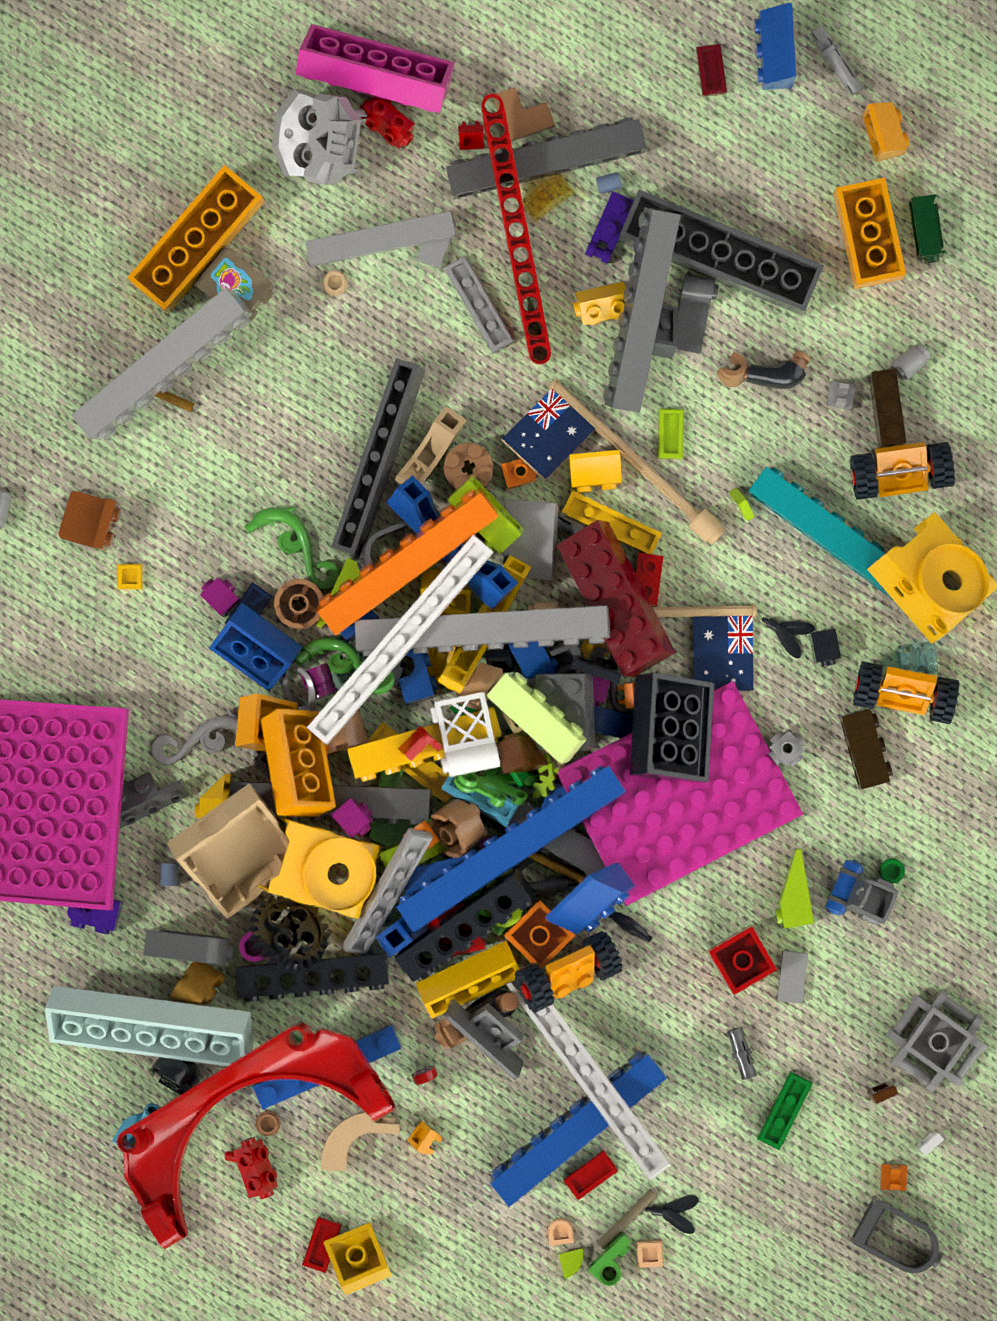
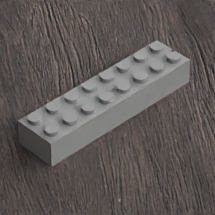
M224 288L71 416L89 439L101 440L104 438V440H107L116 433L115 428L120 423L126 424L136 416L134 412L140 407L144 409L155 400L153 398L154 395L159 391L164 393L174 385L172 381L177 376L183 377L193 369L191 365L198 359L200 362L206 359L212 353L211 348L216 344L221 346L231 338L230 333L234 329L238 328L240 330L250 322L249 317L253 313L234 290Z

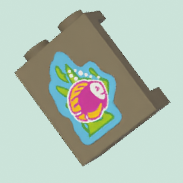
M226 246L194 284L200 292L207 295L210 299L215 297L224 288L234 290L253 313L249 317L250 322L258 313L257 307L261 303L266 304L274 294L271 291L274 288L273 284Z

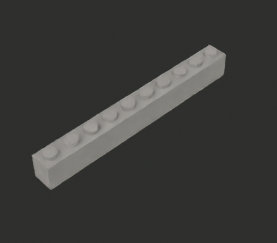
M607 606L441 615L437 617L411 649H413V654L428 653V648H438V652H453V647H463V651L478 650L480 645H488V649H503V644H513V648L529 647L528 643L538 642L540 647L554 646V641H564V645H578L579 640L589 639V644L604 643V638H610L609 608ZM401 618L355 621L356 651L363 652V656L368 657Z

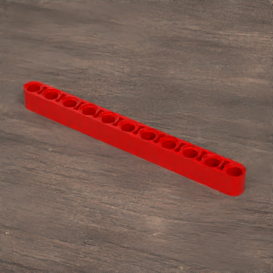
M488 94L481 102V113L526 348L530 361L541 365L550 359L551 348L505 107L499 95ZM490 99L496 100L499 104V110L494 113L488 112L485 108V103ZM492 125H501L504 129V134L499 138L493 137L490 133ZM497 150H506L509 159L503 163L498 162L495 159V152ZM503 174L511 175L513 177V185L503 187L499 182L500 176ZM507 199L517 201L518 209L515 212H508L505 209L504 202ZM518 223L522 226L523 233L521 236L513 237L509 233L511 224ZM517 248H523L527 251L528 257L525 261L519 262L514 258V251ZM521 273H529L532 276L530 286L524 287L519 283L518 277ZM532 297L536 300L537 307L534 311H527L524 308L523 302L525 298ZM531 322H538L541 325L542 331L538 336H533L528 332V326ZM537 346H541L546 350V357L541 361L533 357V350Z

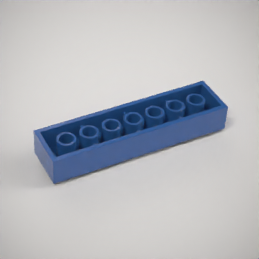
M637 1051L628 1059L629 1065L623 1070L618 1067L608 1075L609 1082L629 1109L667 1079L664 1072L647 1051L642 1054L640 1051ZM589 1097L585 1101H582L580 1098L569 1107V1114L565 1117L562 1115L556 1117L550 1123L551 1126L547 1132L539 1131L530 1139L531 1145L526 1149L521 1146L511 1154V1161L504 1165L502 1162L491 1171L490 1184L508 1207L512 1206L609 1126Z

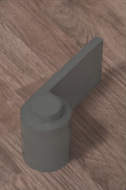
M685 274L678 310L677 350L701 354L711 299L716 300L719 285L714 284L715 279Z

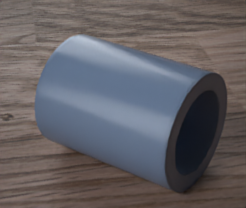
M618 172L596 177L600 195L622 189Z
M161 863V886H178L179 863Z

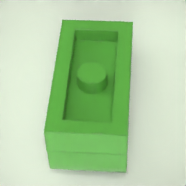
M622 1232L588 1266V1271L606 1286H614L621 1279V1269L615 1258L617 1256L622 1258L631 1248L629 1246L631 1239L625 1232ZM611 1266L615 1268V1276L612 1278L604 1277L602 1271L605 1267Z

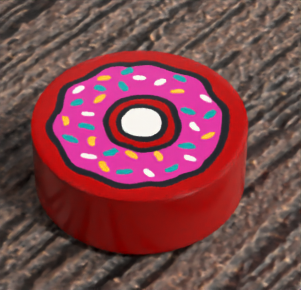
M429 1066L416 1071L411 1076L414 1083L420 1085L435 1079L438 1073L435 1066Z

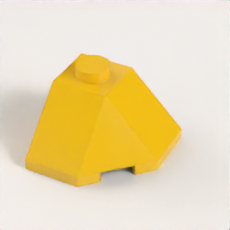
M233 774L223 775L200 797L199 803H195V818H202L230 797V782H232Z

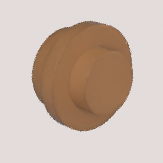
M264 1111L256 1119V1129L264 1136H272L279 1131L281 1120L275 1112Z

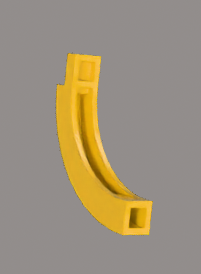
M509 555L502 567L518 584L494 609L491 610L483 602L478 613L508 612L531 566ZM480 645L478 650L463 651V647H458L438 682L450 690L461 693L486 652L488 645Z

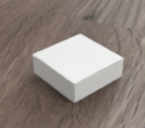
M933 1130L917 1144V1148L926 1156L944 1139L937 1131Z

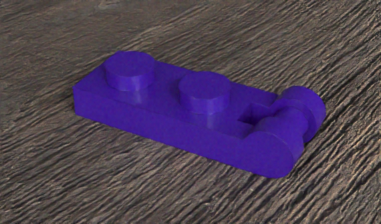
M612 191L585 255L591 258L595 256L600 258L601 262L609 263L634 200ZM599 241L608 244L606 250L597 247Z

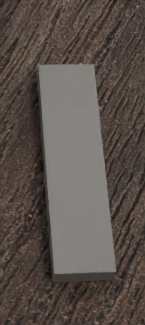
M466 255L445 266L444 270L492 354L513 343L514 339Z

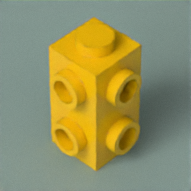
M624 281L575 292L577 302H573L575 317L580 316L583 325H596L604 320L619 319L620 313L623 312L625 306L623 295L626 286Z

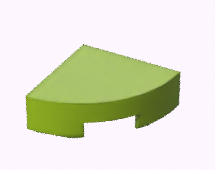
M737 487L729 491L732 501L738 505L743 518L747 521L754 518L755 516L746 498Z
M583 1247L558 1253L564 1279L571 1277L579 1270L583 1262Z

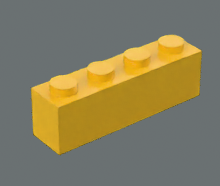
M504 941L415 984L424 1006L433 1019L446 1013L449 1002L452 999L463 1005L514 981L516 978L515 973L520 968L507 941Z

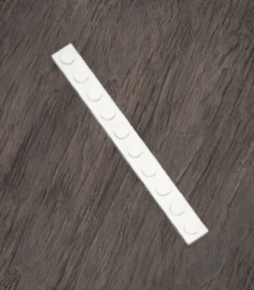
M473 535L307 728L325 744H329L494 552Z
M515 980L507 983L506 985L518 997L520 1004L651 1181L670 1167L671 1164L555 1007L551 1005L533 1013L528 1008V1004L524 1003V998L521 997V992L517 988L518 984Z

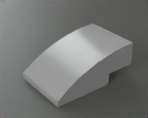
M507 499L506 510L524 528L521 536L503 551V565L509 555L531 566L526 578L553 580L558 540L557 522L559 505L551 502Z

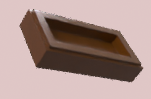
M889 1081L867 1090L869 1099L875 1104L899 1095L896 1086Z

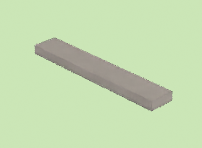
M447 211L305 242L310 266L314 267L456 237L452 212Z
M408 829L361 911L360 918L356 920L342 945L344 951L366 955L433 839L430 832Z

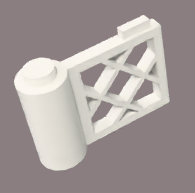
M484 692L434 702L435 707L430 708L433 723L439 724L445 757L441 758L444 773L448 772L449 776L453 777L500 767ZM480 698L482 709L477 717L464 710L469 700ZM464 701H465V703L463 704L462 707H460V706H458L457 704H455V703H459V702H464ZM451 704L459 709L452 722L442 716L441 706ZM462 712L474 719L467 732L454 724ZM482 713L485 723L479 719ZM444 722L450 725L447 730H445ZM478 722L486 727L488 738L477 740L469 733ZM453 727L464 734V737L459 744L449 746L447 734ZM467 737L473 740L471 742L464 743Z

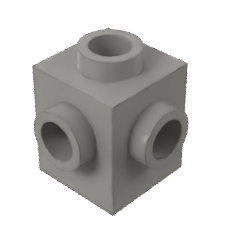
M779 731L770 739L772 744L768 746L771 751L768 755L775 761L777 766L781 763L782 766L790 764L793 767L803 758L801 753L805 749L802 745L805 743L796 732L791 734L790 731L785 733ZM785 744H790L792 746V751L790 753H785L783 751V746Z

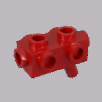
M376 96L370 101L368 99L365 100L359 109H363L366 112L367 117H361V119H366L364 124L368 129L379 133L391 146H396L398 149L402 146L407 147L414 138L412 133L415 123L399 112L391 104L392 100L380 99Z
M251 1137L241 1141V1146L233 1150V1152L226 1151L224 1158L226 1161L237 1163L249 1198L259 1196L260 1199H265L274 1195L273 1189L278 1187L276 1182L277 1173L271 1167L268 1159L269 1150L263 1144L262 1139L255 1140V1137Z

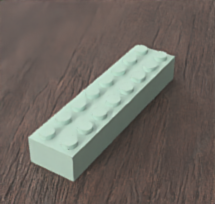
M53 986L45 1007L49 1039L53 1043L221 1066L232 1064L253 1049L251 1012Z

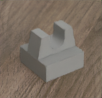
M831 381L826 406L851 410L856 385Z

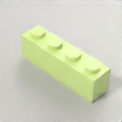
M505 673L487 697L559 763L568 762L587 740L582 735L583 730L576 724H570L563 718L565 716L564 713L556 706L551 707L545 702L546 697L537 689L532 690L526 684L528 682L526 678L520 673Z

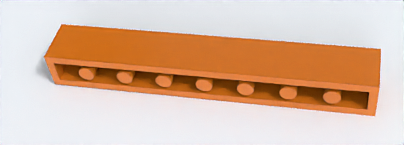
M480 488L475 491L470 489L461 496L462 501L455 506L450 504L440 512L441 516L436 520L429 519L420 526L421 531L414 536L409 534L399 542L400 546L395 550L388 549L379 557L380 561L373 566L371 563L366 565L359 571L360 575L354 580H351V578L347 579L338 587L339 591L333 595L329 593L319 600L318 603L320 605L317 606V613L335 636L499 517L497 510Z

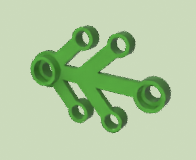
M501 762L500 767L487 769L484 776L478 777L477 775L480 771L458 775L454 778V783L460 791L465 793L476 791L489 797L490 803L496 807L504 806L507 800L506 794L511 796L510 800L514 804L520 806L524 805L527 799L525 791L506 785L516 783L511 774L496 775L502 768ZM537 769L529 772V776L526 777L522 786L529 788L537 782L540 775ZM486 786H489V787H491V788H494V789H496V790H498V791H494V790H492V789H490V788H488V787H486Z

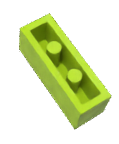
M471 475L450 495L448 501L455 506L462 501L461 496L470 489L475 491L480 488L497 510L499 517L478 532L485 538L484 543L490 550H496L501 554L522 535L524 528Z

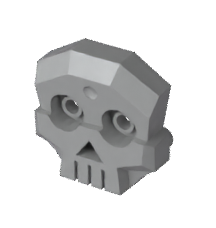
M293 89L276 112L272 149L283 176H304L308 182L336 185L345 175L357 174L360 169H355V166L360 167V163L356 159L360 125L366 121V119H360V117H367L366 112L363 109H353L347 97L332 94L316 95L304 89Z

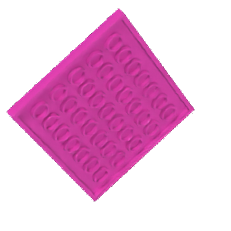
M734 681L715 690L713 695L709 783L652 779L629 775L632 733L569 764L557 773L566 793L570 792L568 788L570 785L580 779L582 782H585L591 778L589 773L602 765L605 769L609 766L625 789L626 793L582 821L604 866L607 867L618 862L636 885L629 892L630 897L624 902L625 906L803 815L781 770L768 755L770 750Z
M0 700V901L113 910L129 709Z

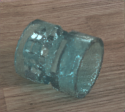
M929 641L918 643L917 647H914L912 644L897 646V658L900 669L925 674L938 672V661L934 643L931 644Z

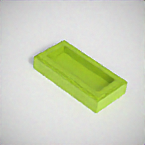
M659 409L658 459H683L684 409Z

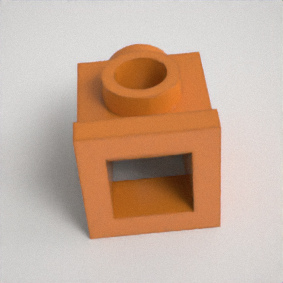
M522 459L500 464L508 490L536 482V475L538 474ZM523 467L526 473L523 476L517 475V468Z

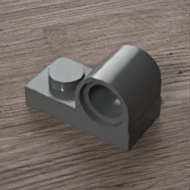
M662 304L652 355L671 359L678 348V307Z

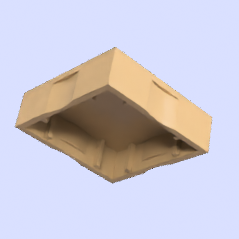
M249 783L168 841L167 844L179 864L195 882L204 888L209 899L228 919L264 891L258 887V884L269 887L271 879L279 875L289 839L285 834L286 827Z

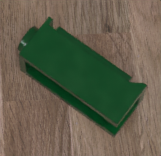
M936 194L913 197L909 202L918 261L924 260L925 263L940 261L939 257H943L945 254V250L941 251L944 248L938 206L937 203L934 204Z

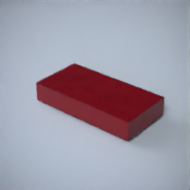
M721 44L696 47L702 97L727 94Z

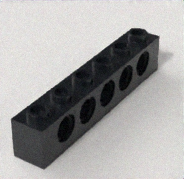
M515 868L397 953L395 960L412 982L419 978L422 980L426 979L434 972L433 968L437 965L444 966L453 959L452 955L459 950L461 953L466 951L473 945L472 941L474 939L486 937L492 932L494 925L506 923L512 918L514 911L517 909L522 911L533 902L531 899L535 892L520 871ZM506 895L510 897L512 902L504 903L501 901L500 896ZM486 909L491 912L492 916L484 917L480 910ZM460 924H469L472 930L465 931L461 928ZM441 938H449L452 941V944H444L441 941ZM428 951L432 954L433 958H425L421 952Z
M387 953L319 959L315 965L312 963L308 969L302 966L300 971H296L294 965L290 971H287L284 964L277 969V963L235 968L238 998H244V1002L259 1001V996L269 995V1000L284 999V994L294 993V997L309 996L310 991H319V995L334 994V989L344 988V993L358 992L359 987L369 986V990L384 989V984H389ZM360 966L367 967L370 971L369 978L360 980L356 976V969ZM341 969L345 974L344 980L342 982L333 981L331 978L332 970ZM309 971H315L319 974L320 980L318 984L311 985L307 982L306 975ZM289 973L293 975L295 982L292 987H286L282 984L281 977L283 974ZM259 976H266L269 979L270 984L267 989H260L257 986L256 980Z

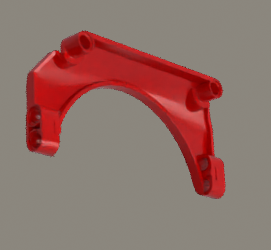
M296 1023L118 1135L117 1145L123 1151L124 1178L142 1206L141 1215L162 1248L167 1249L188 1235L180 1196L182 1162L188 1143L200 1121L209 1110L227 1095L258 1082L292 1079L316 1083L342 1094L365 1111L374 1122L396 1109L391 1095L353 1037L325 1028H321L314 1034L307 1024ZM294 1030H298L302 1033V1042H299L294 1038ZM127 1134L135 1137V1145L128 1142Z

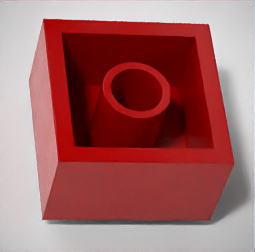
M751 925L707 949L708 954L733 995L777 971L776 966Z

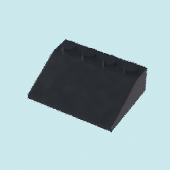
M654 672L635 676L629 775L652 779L709 783L714 683Z

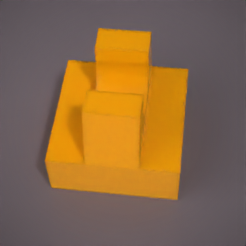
M421 1120L407 1142L423 1155L425 1153L432 1155L434 1150L430 1145L434 1140L440 1143L443 1138L432 1127Z

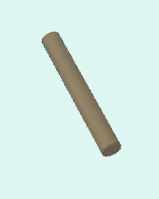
M649 1189L597 1241L598 1245L605 1249L657 1195Z

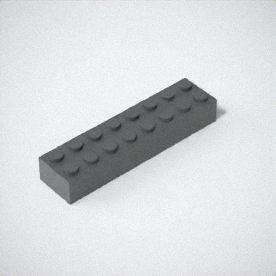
M638 190L620 233L619 241L634 246L635 239L639 236L640 227L638 222L640 214L644 212V207L680 214L672 263L803 316L824 265Z

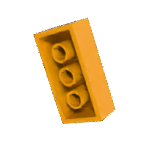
M885 177L836 187L833 195L854 290L903 280L906 276Z
M277 709L261 719L277 815L319 817L336 807L325 743L307 728L317 717L319 711Z

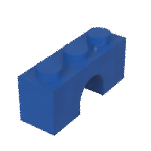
M410 649L405 656H409L414 660V670L409 676L398 679L407 706L435 698L434 691L438 690L435 676L430 677L427 667L432 666L428 653L413 654V649Z

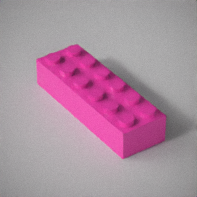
M311 24L299 49L296 75L310 80L326 82L332 86L348 88L354 92L367 93L380 99L393 100L403 105L419 107L428 112L440 113L450 88L455 62Z

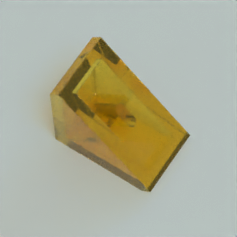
M558 174L542 182L522 201L523 207L534 222L537 223L573 196L575 192L563 176Z

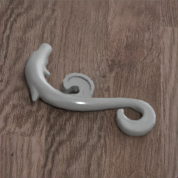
M228 709L229 716L223 715L205 722L196 729L180 751L172 757H166L163 754V747L166 744H173L177 748L179 742L173 736L167 734L160 735L152 743V755L160 764L170 765L182 759L199 741H201L202 747L207 752H220L226 745L225 736L220 732H216V738L212 740L209 735L213 730L219 728H231L237 731L238 715L231 709ZM249 749L251 756L260 753V751H254Z

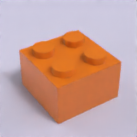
M539 899L504 936L531 963H536L543 969L575 937V934L549 922L545 917L551 910Z

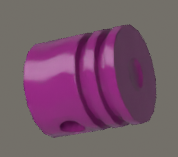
M327 663L306 670L313 682L316 700L337 692L338 689L334 687L332 673ZM300 674L304 687L306 690H308L306 681L304 677Z
M249 932L241 938L239 951L248 961H260L266 956L260 957L262 949L253 948L257 941L250 940L253 932Z

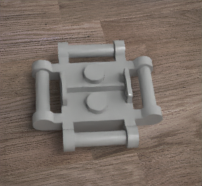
M943 989L936 995L931 1005L914 994L910 999L912 1001L894 1028L892 1030L889 1029L886 1033L887 1037L901 1046L890 1063L896 1068L898 1066L922 1082L931 1093L936 1089L943 1077L960 1088L966 1073L980 1053H984L988 1048L986 1044L973 1036L981 1025L983 1018L978 1014L973 1015L952 1000ZM941 1005H944L969 1023L967 1029L965 1030L938 1011ZM919 1008H922L926 1011L925 1014L921 1017L906 1040L903 1039L900 1035ZM969 1043H971L973 1045L972 1049L969 1051V1053L962 1061V1063L955 1071V1073L952 1074L950 1070L953 1068V1066L960 1058L964 1050L967 1048ZM908 1052L936 1071L934 1076L930 1077L905 1059Z

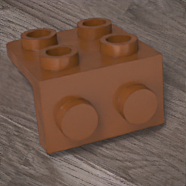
M72 491L58 533L59 537L106 552L107 546L110 547L113 541L114 532H112L114 522L117 523L120 517L121 508H119V503L107 498L105 500L78 491Z

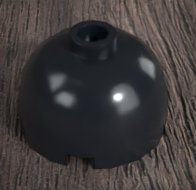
M159 1057L149 1070V1074L152 1077L155 1074L161 1077L158 1081L159 1083L179 1095H182L200 1082L201 1074L199 1068L192 1061Z

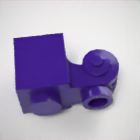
M114 899L113 910L92 909L88 911V908L68 907L67 914L71 919L70 926L85 929V925L95 927V932L109 935L110 931L117 930L123 901Z

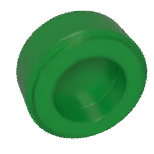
M890 858L881 863L879 874L881 878L894 884L903 879L905 868L901 861Z

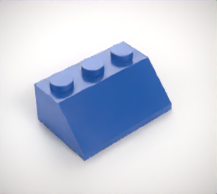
M785 3L761 10L758 19H754L755 34H759L760 43H756V58H761V68H757V81L762 83V90L792 88L796 80L792 3Z
M241 603L212 642L209 649L270 692L292 664L303 646Z
M616 862L590 874L545 918L549 922L575 934L585 930L590 933L601 924L599 922L601 918L605 919L615 911L614 906L616 904L620 905L630 897L629 892L636 885L621 865Z

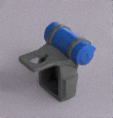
M854 859L845 860L839 870L840 873L835 885L828 895L825 907L830 913L835 915H844L846 910L858 913V918L874 925L878 923L885 924L893 909L899 891L894 888L892 883L883 878L875 876L872 879L863 873L864 867Z

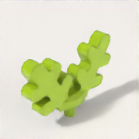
M544 754L549 765L538 769L539 773H543L548 769L549 776L541 775L539 779L543 781L542 784L534 783L533 786L536 788L533 792L534 798H539L541 795L548 797V788L551 791L556 789L554 781L556 780V773L559 772L560 768L555 769L554 764L550 763L549 754Z

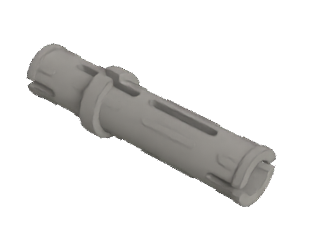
M822 25L810 33V36L822 52L821 56L830 63L846 87L849 95L853 96L863 89L864 86L838 49L840 46L838 43H834L824 26Z

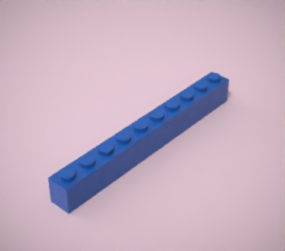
M602 765L589 773L591 778L585 782H582L581 779L568 787L570 792L564 796L558 793L547 801L549 806L543 810L537 807L526 815L528 820L522 824H519L518 821L514 822L505 829L507 832L499 839L496 835L483 843L485 845L484 849L478 853L474 849L462 857L464 862L457 867L453 863L442 870V877L434 880L432 877L420 885L422 890L416 894H413L411 891L399 899L401 904L396 907L412 932L418 931L626 793L611 768L608 766L604 769Z

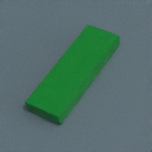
M791 1071L789 1072L757 1140L780 1151L813 1082Z

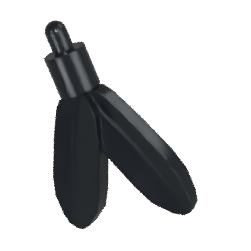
M763 617L761 619L762 622L766 623V627L776 632L778 639L789 655L794 658L801 657L800 647L791 634L806 635L812 633L815 630L814 625L804 621L779 623L772 618L767 619Z
M687 1195L673 1200L664 1206L652 1205V1207H646L645 1211L651 1212V1215L662 1216L668 1223L683 1233L693 1234L695 1232L694 1226L679 1213L695 1207L699 1202V1198Z

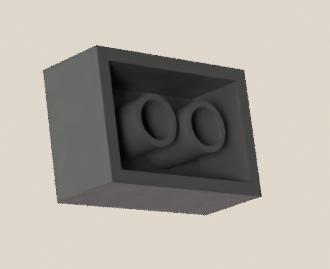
M584 672L536 674V689L546 697L545 702L551 707L556 706L564 713L565 716L563 718L570 724H576L583 730L582 735L587 740L579 750L595 748L593 675ZM538 743V750H545V749Z

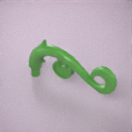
M294 506L288 508H266L252 516L253 519L244 526L250 534L259 526L261 528L264 525L274 526L273 521H280L289 525L297 534V540L295 542L290 540L292 532H283L278 538L279 548L287 554H295L302 549L309 580L320 590H329L334 587L340 575V570L334 562L321 561L317 564V568H326L329 571V577L325 581H320L316 578L313 569L311 540L302 521L292 513L296 509Z
M343 635L313 640L301 649V653L294 659L301 666L308 659L311 660L318 654H324L325 651H339L341 653L333 654L328 661L331 671L338 674L347 673L353 667L357 670L363 663L356 649L351 644L341 640ZM342 653L347 656V658L344 660H342ZM392 672L386 676L372 694H382L392 688L395 681Z

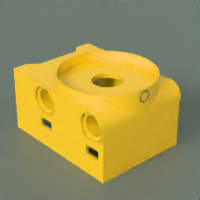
M933 512L914 528L918 535L904 547L894 546L867 569L931 644L946 635L997 589V583L988 574L982 559L973 550L963 545L962 541L949 529L936 512ZM945 571H948L961 586L959 590L952 591L944 586L942 576ZM896 586L903 593L904 596H902L901 593L895 588ZM928 625H930L937 634H935Z
M279 817L278 819L288 823L285 831L289 839L279 875L271 879L269 887L258 884V887L269 893L287 897L303 904L315 905L359 919L364 901L370 895L375 884V864L381 846ZM337 862L345 864L349 871L347 880L339 885L331 883L327 876L329 867Z

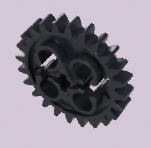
M271 895L267 901L263 900L253 912L254 914L250 919L252 924L248 931L253 932L250 940L257 941L253 948L262 949L260 957L267 955L269 957L268 964L276 961L277 969L284 964L287 971H290L293 965L296 971H300L302 966L308 969L312 963L315 965L326 952L325 949L329 945L327 939L330 933L325 931L329 925L321 923L325 916H317L318 907L311 909L310 905L291 900L290 898L285 899L280 895L277 898ZM289 907L288 914L283 917L279 924H275L271 921L273 920L276 922L282 914L283 910ZM300 940L307 943H302L296 954L289 957L291 950L295 948Z

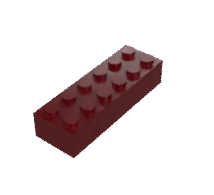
M596 520L557 545L587 606H607L609 608L610 638H604L624 677H635L676 653L609 522Z

